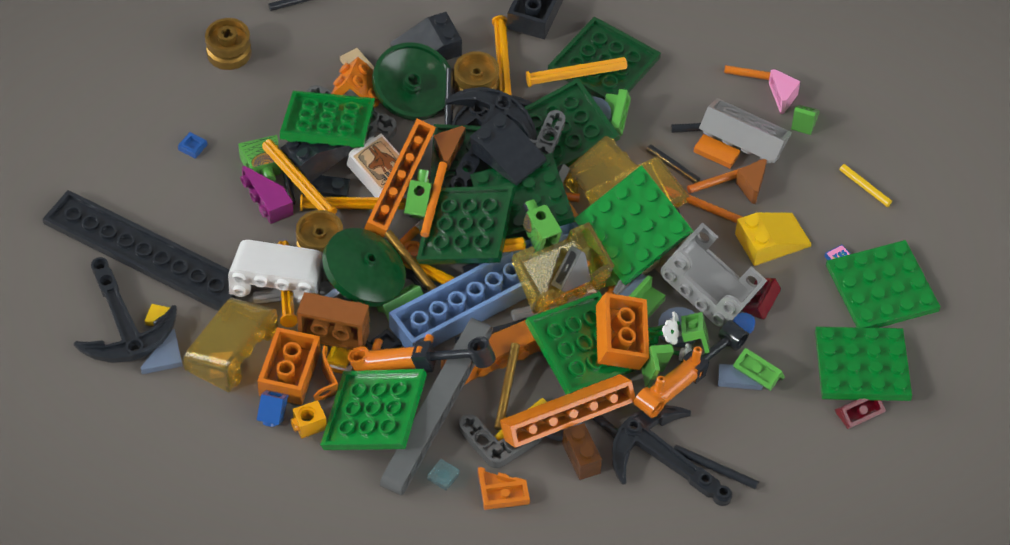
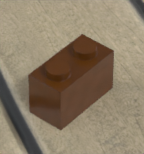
M585 423L564 429L562 445L579 480L601 474L602 458Z

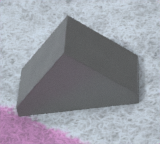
M572 245L551 283L563 292L591 281L585 253Z

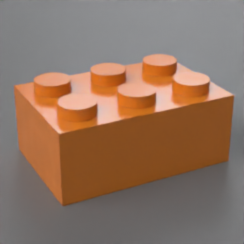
M605 293L596 304L598 364L640 370L649 359L647 299Z
M277 327L257 381L259 396L266 390L287 394V402L302 405L321 352L320 336Z

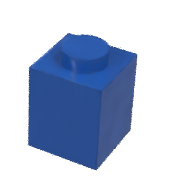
M269 390L263 392L260 398L257 421H262L263 425L269 427H276V425L282 423L285 417L288 395Z

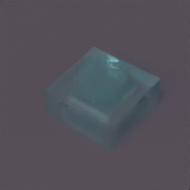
M440 459L428 473L427 478L446 491L457 479L460 470Z

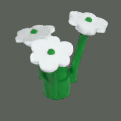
M672 312L673 317L670 320H666V324L648 327L649 348L657 344L659 336L663 335L666 342H670L672 345L677 344V337L682 336L677 313ZM686 343L685 348H681L680 351L673 350V355L679 356V360L682 361V357L692 350V345Z

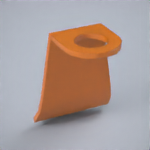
M323 345L321 367L330 385L321 388L314 394L313 397L316 401L336 395L338 390V382L326 359L328 352L326 345ZM330 390L327 394L319 396L322 392Z

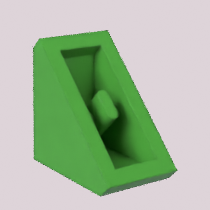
M803 105L796 106L791 130L811 135L820 110Z

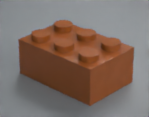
M304 292L297 311L298 332L320 336V344L348 350H353L360 346L365 347L370 333L369 305L322 296L317 293Z

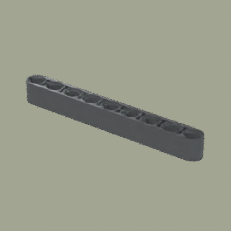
M471 318L453 350L468 349V343L479 336H484L489 340L493 327ZM461 358L446 361L414 418L406 449L396 450L381 478V487L399 495L405 493L475 366L473 360Z

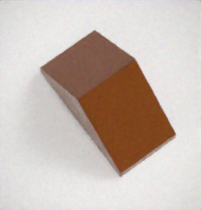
M460 126L434 135V146L441 162L447 163L446 171H449L466 138V127Z
M761 159L738 169L736 184L752 204H756L765 174L766 159Z

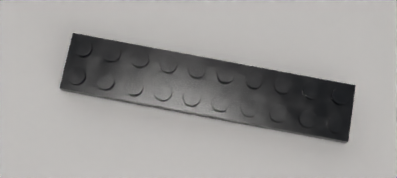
M69 190L64 193L43 218L45 225L221 313L226 310L236 297L229 294V269Z

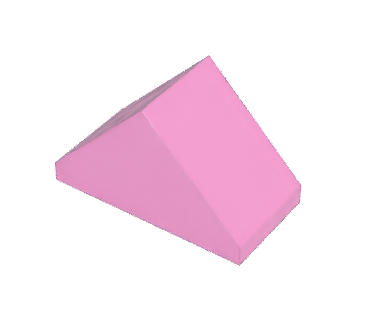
M774 69L770 72L769 85L780 114H783L797 97L800 81Z

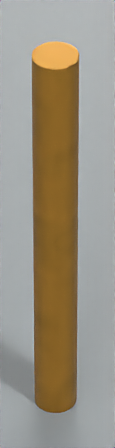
M392 230L387 231L384 236L428 291L437 288Z
M511 343L494 426L498 430H502L500 420L506 417L520 345L517 343Z

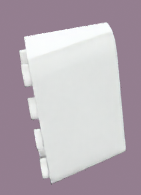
M243 240L240 242L228 274L229 294L238 297L250 294L251 285L276 288L282 291L289 290L294 291V299L300 305L304 292L319 294L324 273L323 253L308 248Z

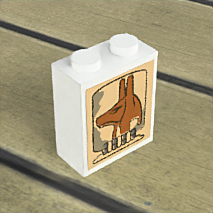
M382 133L377 137H370L365 142L364 147L354 148L348 154L349 158L346 164L374 197L380 196L399 156L398 151Z

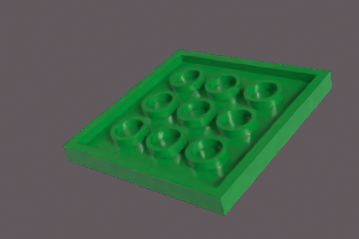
M293 91L280 130V140H287L288 142L301 141L310 144L323 143L331 146L344 145L352 148L364 147L375 106V98Z
M642 165L574 219L625 286L694 232Z
M906 240L827 260L826 267L856 327L880 328L940 311L941 306Z
M600 292L530 316L525 321L566 395L619 374L626 375L636 371V369L598 364L596 304L602 298Z
M815 328L822 399L911 401L912 389L903 328Z
M424 369L343 371L320 446L323 450L406 449L426 380V371Z

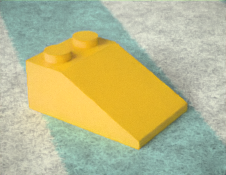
M754 213L737 219L735 235L754 266L800 251L812 245L793 213Z

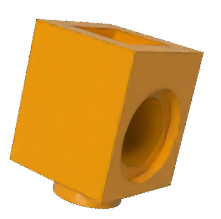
M318 400L293 409V418L290 419L291 425L295 432H299L301 439L325 431L327 425L326 416Z

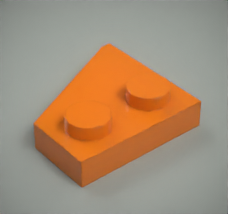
M478 467V478L484 510L530 504L526 480L517 477L512 478L500 472L496 475L486 472L485 468Z

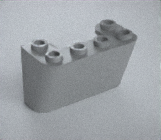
M702 222L662 266L661 275L700 312H703V315L713 324L722 327L727 321L733 320L767 280L752 266L740 278L708 249L718 236ZM700 232L707 234L709 241L703 240L700 237ZM748 276L755 277L758 284H752Z

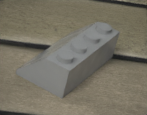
M719 98L708 106L699 127L705 135L710 137L716 136L722 139L723 143L730 146L736 145L746 154H755L760 156V159H766L767 163H775L779 159L792 134L789 130Z

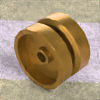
M222 18L208 26L205 32L208 60L214 67L222 70H233L242 67L249 61L252 51L250 32L245 23L235 18Z
M473 51L463 54L457 59L454 65L455 93L464 89L478 87L499 90V64L490 54Z
M314 210L303 215L296 224L297 247L314 249L323 253L326 244L333 235L343 230L340 218L326 210Z

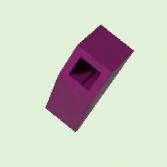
M242 166L243 176H240L241 182L245 188L248 187L250 190L249 193L252 201L258 203L259 211L263 218L266 217L269 223L272 224L294 215L293 202L283 186L246 166Z

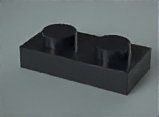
M321 175L311 184L323 197H348L351 183L348 178Z

